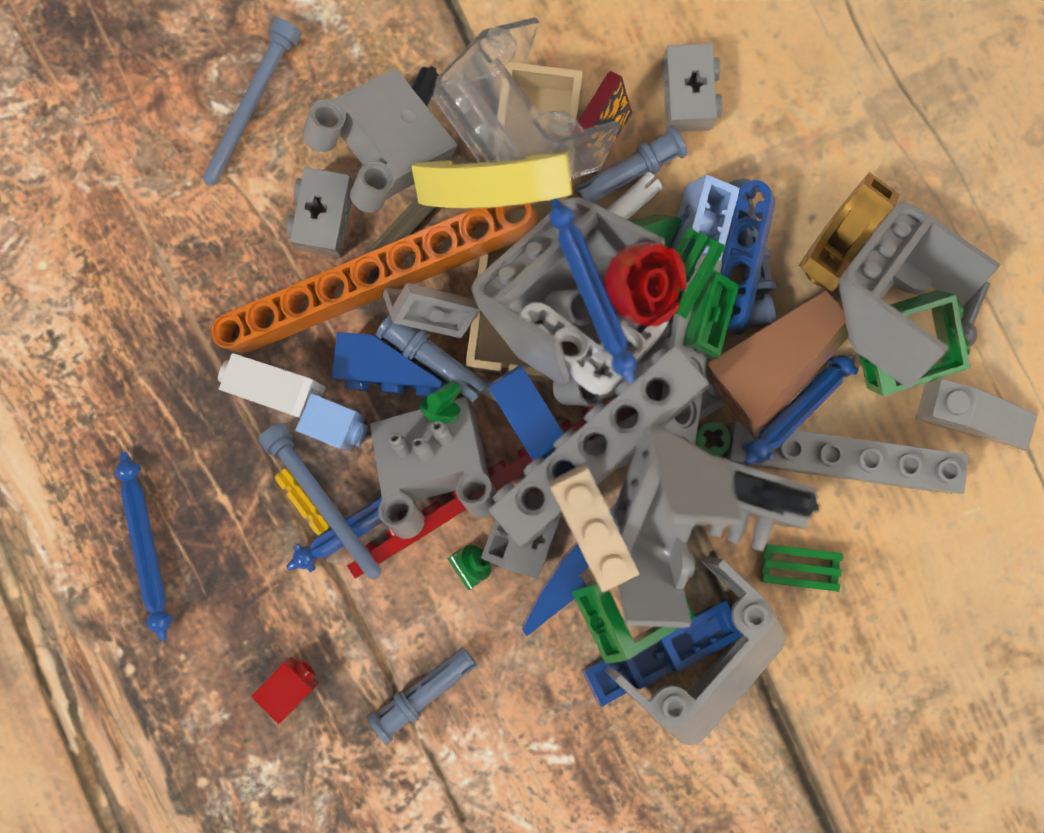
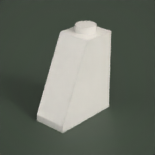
M234 353L231 354L230 360L223 362L218 374V381L221 382L219 390L299 418L303 414L311 393L323 398L326 390L325 386L313 379Z

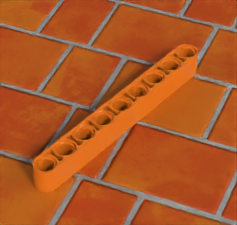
M531 203L473 208L225 313L213 323L211 329L212 338L222 348L241 354L253 352L383 298V292L386 287L402 290L406 283H419L515 243L539 223L538 213ZM526 209V215L523 220L518 223H510V216L514 211ZM482 224H489L487 234L482 238L475 239L474 231ZM446 239H452L449 251L444 254H438L441 242ZM410 254H415V263L410 268L403 269L405 258ZM379 268V278L374 283L369 284L368 278L370 273ZM344 283L342 295L334 299L335 288ZM309 298L308 308L303 313H300V304L304 299ZM274 312L272 324L266 327L267 317ZM239 327V336L233 341V332Z

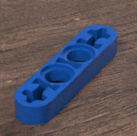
M759 180L749 181L739 190L720 274L730 279V274L736 266L747 265L750 268L749 278L745 282L738 284L739 289L737 293H745V296L740 294L736 296L735 305L741 312L740 314H734L729 321L728 330L730 331L743 328L751 318L775 208V196L765 182ZM757 192H760L765 199L764 201L757 202L754 212L761 221L751 218L753 207L748 201L749 198H755ZM746 228H755L758 230L756 242L750 246L740 245L738 242L740 233Z

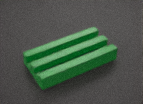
M690 227L687 228L675 250L684 264L686 282H689L694 274L695 266L706 246L709 247V250L679 302L681 304L676 314L685 319L726 248L722 243L702 233H698ZM678 288V290H679V292H678V297H679V295H680V293H681L682 290Z
M715 270L712 271L693 306L683 342L684 346L688 348L694 347V351L705 353L704 356L709 359L720 358L739 289L737 283Z
M765 544L760 582L840 592L838 579L839 576L841 577L842 572L840 561H843V553ZM772 552L831 560L830 567L771 560ZM770 568L829 575L828 582L770 575Z

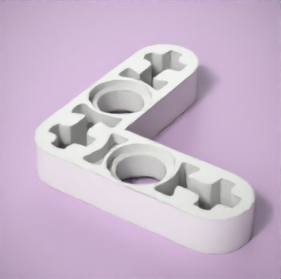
M531 303L524 307L520 316L534 323L540 319L544 322L543 326L538 325L540 328L552 335L554 331H557L554 336L559 338L560 342L571 341L578 347L579 354L575 356L563 354L568 375L586 390L598 395L607 394L623 379V376L613 371L611 366L613 356L604 349L602 343L600 345L595 343L551 307L543 303ZM626 320L620 323L627 341L634 346L635 353L633 355L637 363L659 340L668 321L656 327L647 326L642 335L637 331L640 327L639 324ZM585 356H589V362L586 361L584 366L581 367L580 365L582 364ZM601 369L607 371V376L603 375L597 378L593 375L595 371L598 372Z

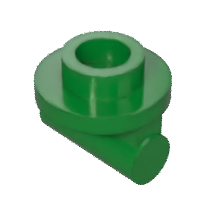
M449 381L422 400L420 410L430 422L441 421L443 424H447L459 418L460 407L455 403L456 396L461 392L459 383Z
M467 545L447 558L467 590L472 589L487 579L491 572L490 562L481 558L484 550L475 545Z

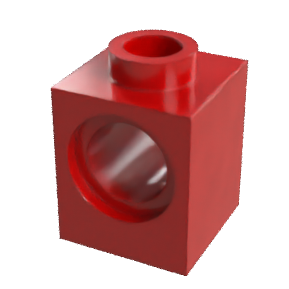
M290 657L255 691L251 698L279 725L319 682L314 679L316 673L307 662L302 659L296 661L293 657Z

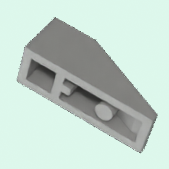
M939 379L925 383L916 419L1025 451L1029 447L1037 414L980 389Z

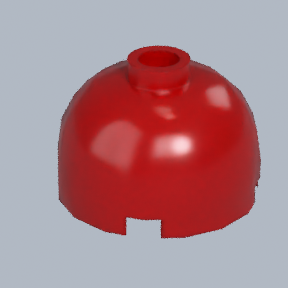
M650 242L635 243L620 250L611 259L604 278L605 289L617 315L634 324L654 327L667 322L677 312L681 304L675 302L678 297V288L685 290L686 285L685 268L679 254L673 248H666L663 244Z

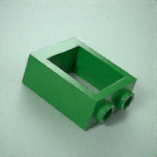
M934 290L890 305L904 316L931 309L937 339L949 347L946 353L912 387L970 368L968 360L970 345L963 334L961 323L963 308L956 294ZM860 355L867 389L882 396L907 389Z
M596 579L571 591L605 664L629 660L680 628L654 626L633 639L610 590L602 593ZM685 595L691 620L695 619V616L689 606L688 598Z

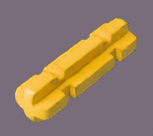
M286 467L275 476V480L283 490L287 489L288 493L286 495L304 519L308 518L310 520L308 524L313 531L320 535L330 529V525L289 469Z

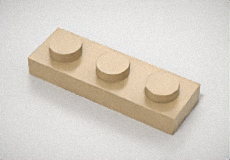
M586 464L548 482L602 593L640 575Z

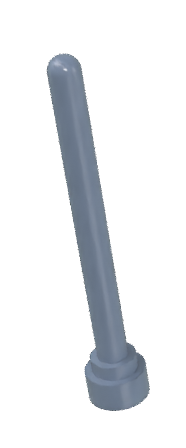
M275 17L268 30L270 34L268 41L271 44L203 175V181L208 186H214L219 181L284 51L289 52L291 47L295 48L302 35V32L296 26L282 18Z
M278 423L265 430L259 437L258 442L269 455L273 454L275 458H281L365 575L370 579L378 578L381 574L380 566L293 450V435L285 424Z

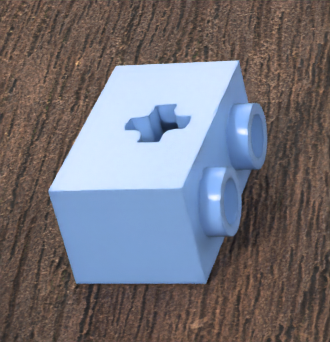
M707 174L686 185L677 216L682 222L671 240L669 248L676 250L688 227L725 245L740 188ZM706 246L702 253L703 255L707 254L709 247Z
M311 393L295 431L339 449L352 452L354 445L361 446L366 436L368 425L364 424L366 417L362 414Z

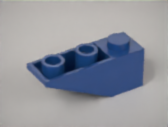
M337 332L331 378L345 382V389L368 391L369 385L381 386L380 392L402 395L404 388L417 389L416 395L428 397V395L448 383L415 359L405 358L402 355V350L383 339H379L375 335Z

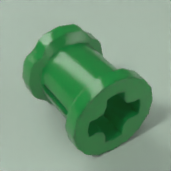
M709 422L698 426L696 447L711 456L722 455L728 450L731 444V435L725 425L719 422ZM715 432L717 436L714 442L717 444V447L706 448L704 444L707 439L703 434Z

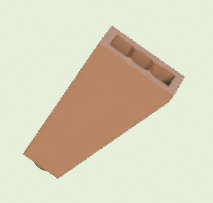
M825 290L720 355L719 359H714L707 363L709 382L753 439L759 436V433L789 404L848 338L842 301L839 299L835 301Z

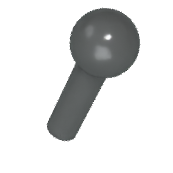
M987 281L965 303L961 323L963 334L966 336L970 347L977 339L978 332L974 323L990 286V282Z

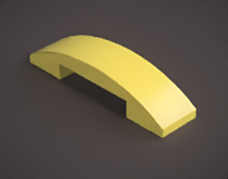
M568 152L527 155L523 160L452 165L451 160L419 162L411 165L418 203L426 206L445 208L498 207L545 201L569 196L573 193Z

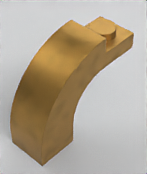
M868 172L834 214L800 262V269L806 272L807 278L815 285L825 286L833 292L839 285L840 277L849 267L856 253L895 207L900 194Z

